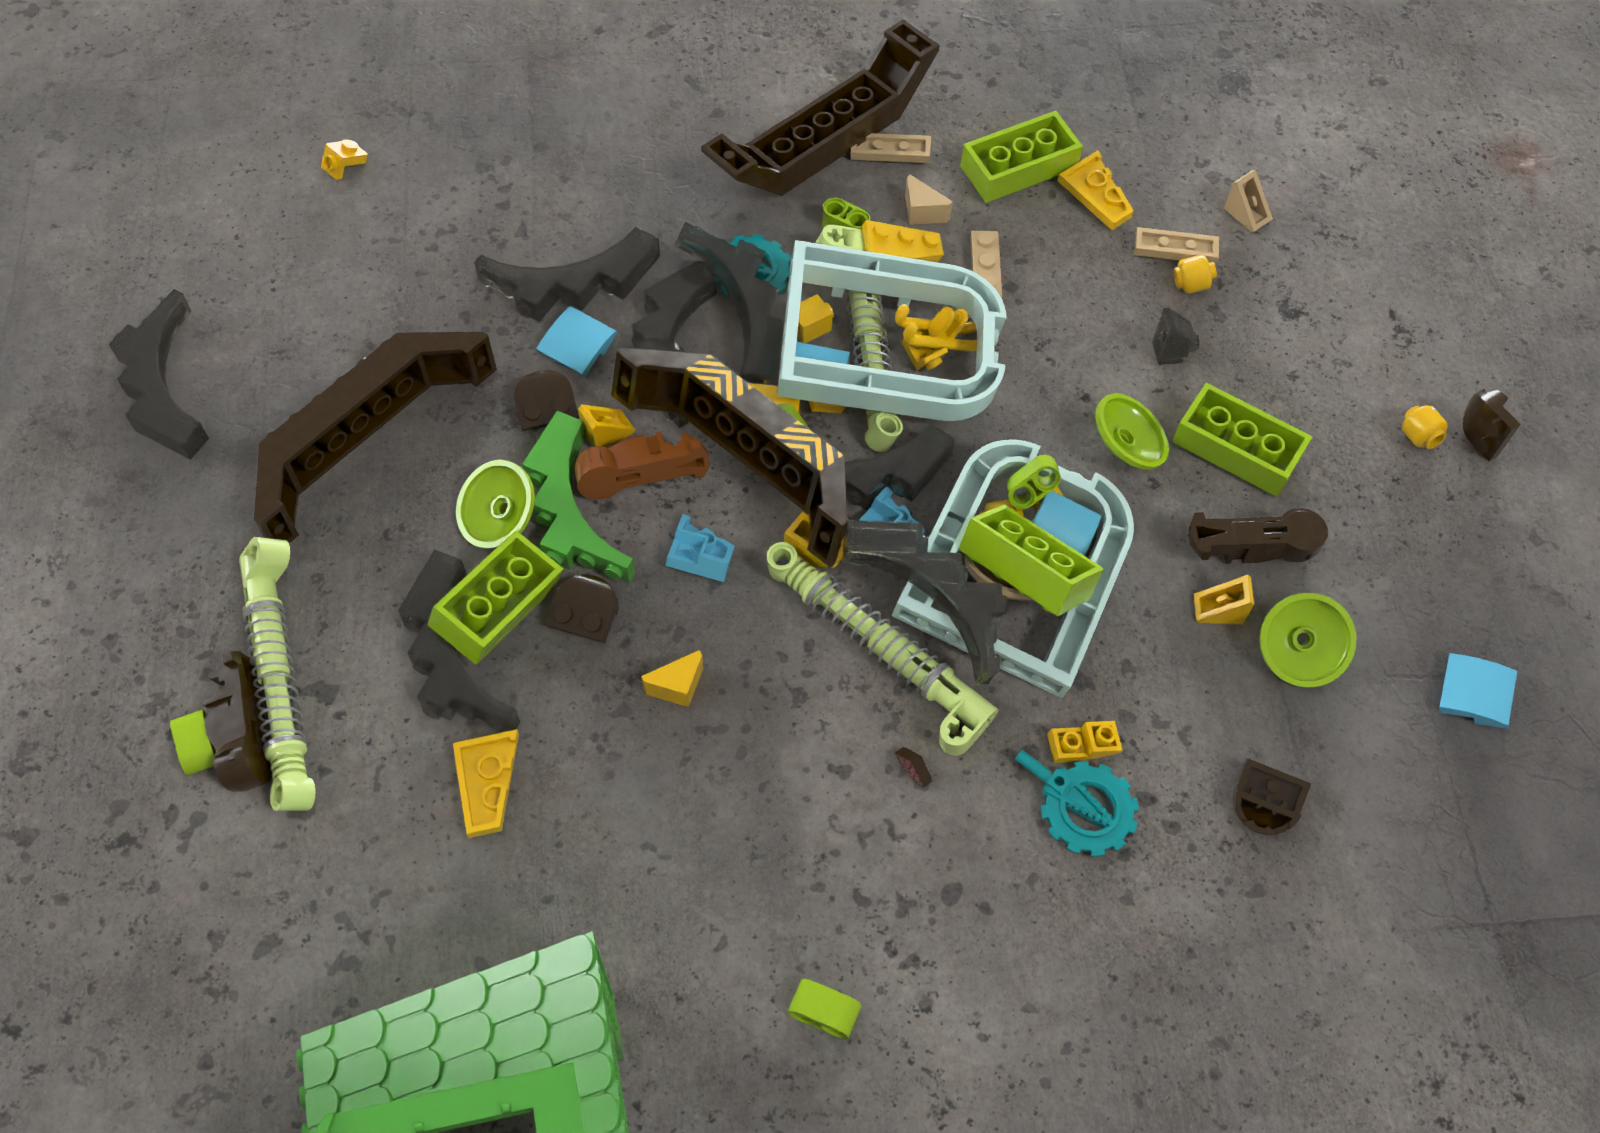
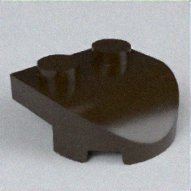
M551 370L537 371L526 375L518 382L514 392V399L522 432L546 427L556 411L579 419L572 386L563 374Z
M1482 389L1472 396L1466 407L1463 417V430L1465 436L1474 445L1475 449L1488 461H1491L1499 456L1521 424L1503 407L1508 400L1505 394L1498 390L1488 392Z
M594 575L570 577L557 587L544 625L606 643L614 614H618V598L611 585L600 577Z
M1246 758L1233 792L1234 810L1241 822L1256 833L1263 835L1283 833L1294 827L1301 817L1300 812L1311 783Z

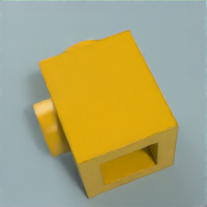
M818 294L800 302L797 337L802 343H808L832 331L833 310L829 303H824Z

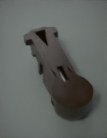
M1294 508L1284 513L1283 516L1205 519L1204 512L1194 513L1188 529L1190 546L1202 560H1209L1211 556H1217L1218 553L1222 552L1225 564H1231L1232 560L1242 559V563H1261L1285 558L1291 562H1304L1319 553L1328 537V527L1324 519L1316 512L1306 508Z
M231 651L224 654L223 661L218 664L217 669L209 673L210 680L222 687H219L220 693L203 700V706L207 709V716L205 717L206 734L216 749L214 755L215 771L222 785L232 792L251 790L268 783L272 777L271 764L265 758L263 752L264 742L261 740L263 737V731L260 729L262 721L258 718L260 709L256 706L259 698L254 695L258 690L253 685L257 677L251 673L255 666L249 662L251 658L241 651Z

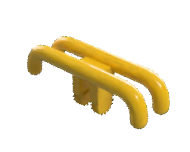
M906 304L899 306L895 313V322L898 326L905 328L903 339L908 345L938 349L946 347L948 350L969 352L977 350V340L954 339L957 334H969L977 331L975 322L973 320L967 321L968 314L964 309L959 308L954 312L950 307H943L932 320L907 317L910 309ZM917 330L929 331L930 336L915 335Z

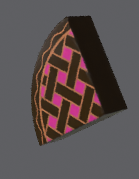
M905 747L895 752L900 764L916 783L924 788L932 782V777L922 756Z

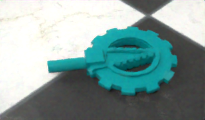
M753 234V237L744 238V235L733 237V241L730 243H718L716 248L690 237H686L683 247L712 258L711 267L715 268V272L711 273L715 284L720 283L722 286L721 291L729 297L731 295L740 297L739 301L751 302V299H760V302L772 299L771 295L776 292L781 294L787 288L785 283L786 280H789L791 257L788 252L784 253L781 250L782 245L775 240L770 242L765 240L762 235ZM749 254L760 255L766 258L771 264L772 270L770 267H766L765 264H761L759 260L756 261L754 257L751 258ZM736 275L751 276V278L763 280L760 282H747L739 279Z
M1023 749L1014 759L1045 782L1041 795L1046 797L1045 805L1040 806L1042 820H1048L1051 827L1047 830L1055 841L1060 838L1068 845L1066 849L1079 855L1080 851L1090 852L1091 857L1105 856V850L1113 848L1115 852L1126 845V842L1123 840L1128 833L1134 834L1138 824L1137 821L1133 820L1134 812H1139L1137 798H1131L1128 791L1131 786L1123 776L1118 779L1110 773L1112 768L1103 764H1099L1098 767L1089 766L1088 761L1075 762L1074 768L1067 770L1063 766L1060 769L1057 768L1053 773ZM1086 787L1096 788L1109 798L1113 807V815L1107 813V810L1102 807L1100 802H1097V799L1092 796L1090 791H1087ZM1067 810L1072 811L1075 815L1078 814L1081 818H1086L1085 820L1091 821L1095 825H1099L1102 829L1090 831L1076 826L1069 818Z

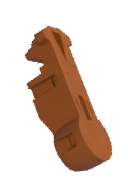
M659 431L656 432L655 436L645 437L640 435L626 438L608 448L596 446L584 450L576 458L574 477L577 489L581 495L594 500L605 499L624 488L692 474L695 475V478L704 477L710 467L709 453L700 440L694 439L688 433H682V440L677 441V446H672L671 443H665L662 433Z

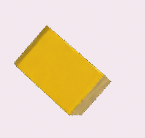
M582 404L578 408L580 420L584 424L586 438L592 447H608L632 435L635 431V428L621 409Z
M1245 575L1194 593L1196 621L1209 624L1243 625L1254 606L1251 577Z
M700 650L641 676L646 695L689 707L703 671V658Z

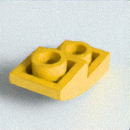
M1115 721L1085 722L1082 727L1052 728L1047 733L1054 763L1096 759L1123 751Z

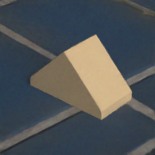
M1256 170L1250 171L1233 182L1224 209L1250 232L1256 231L1273 219Z
M909 175L906 180L905 190L909 225L947 223L951 217L953 201L914 176Z

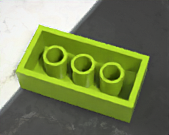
M1055 110L963 144L960 167L985 203L1059 176L1060 173L1080 161L1083 146Z
M1206 382L1180 421L1172 442L1278 497L1304 455L1313 436Z
M1005 504L970 518L959 546V550L968 555L971 561L983 565L992 571L995 577L1005 580L1017 588L1020 594L1032 598L1042 605L1045 611L1057 616L1088 601L1104 568Z
M515 530L433 607L427 625L477 665L556 587L564 569Z

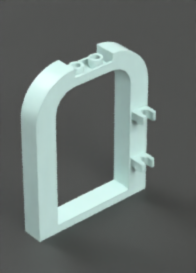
M795 240L790 265L777 396L942 421H957L973 417L986 409L992 402L1005 372V364L998 363L999 354L994 351V346L997 345L1000 332L1006 320L1003 300L986 279L960 266ZM802 282L832 287L831 296L842 298L844 289L899 297L898 307L902 304H906L909 307L912 299L950 305L966 310L967 314L975 322L977 329L975 376L966 380H948L796 357Z
M1022 440L995 441L978 449L964 465L891 616L1055 696L1063 698L1072 686L1130 548L1134 533L1132 512L1125 497L1118 488L1102 475L1095 472L1091 480H1087L1079 473L1071 472L1058 466L1061 475L1058 488L1063 496L1102 515L1097 527L1096 541L1088 559L1104 568L1091 598L1064 613L1044 661L932 608L931 605L959 549L970 518L974 517L989 485L1000 477L1013 475L1037 457L1041 447ZM1044 469L1038 475L1042 477L1048 476L1052 473V470Z

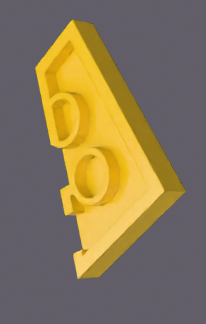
M1097 150L1060 173L1058 182L1108 228L1114 230L1132 218L1133 209L1121 188L1115 185L1110 169L1108 167L1105 168L1101 161L1102 155Z
M865 220L861 227L865 251L931 262L940 261L944 255L940 233Z
M518 729L453 743L468 838L502 831L519 738Z

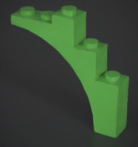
M556 411L522 464L533 486L540 488L534 501V519L539 524L550 527L540 542L541 551L557 564L569 570L577 561L587 569L595 568L604 572L613 580L618 581L621 579L630 583L635 575L633 558L614 549L600 538L584 520L573 499L572 474L577 455L586 438L583 421Z

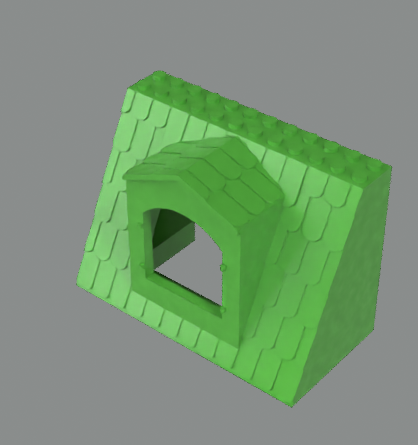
M593 931L301 1036V1048L297 1049L296 1052L298 1069L300 1072L303 1071L304 1085L299 1087V1099L301 1107L303 1109L306 1108L307 1123L302 1124V1133H439L529 1112H534L536 1133H629L618 1060L624 1059L613 989Z

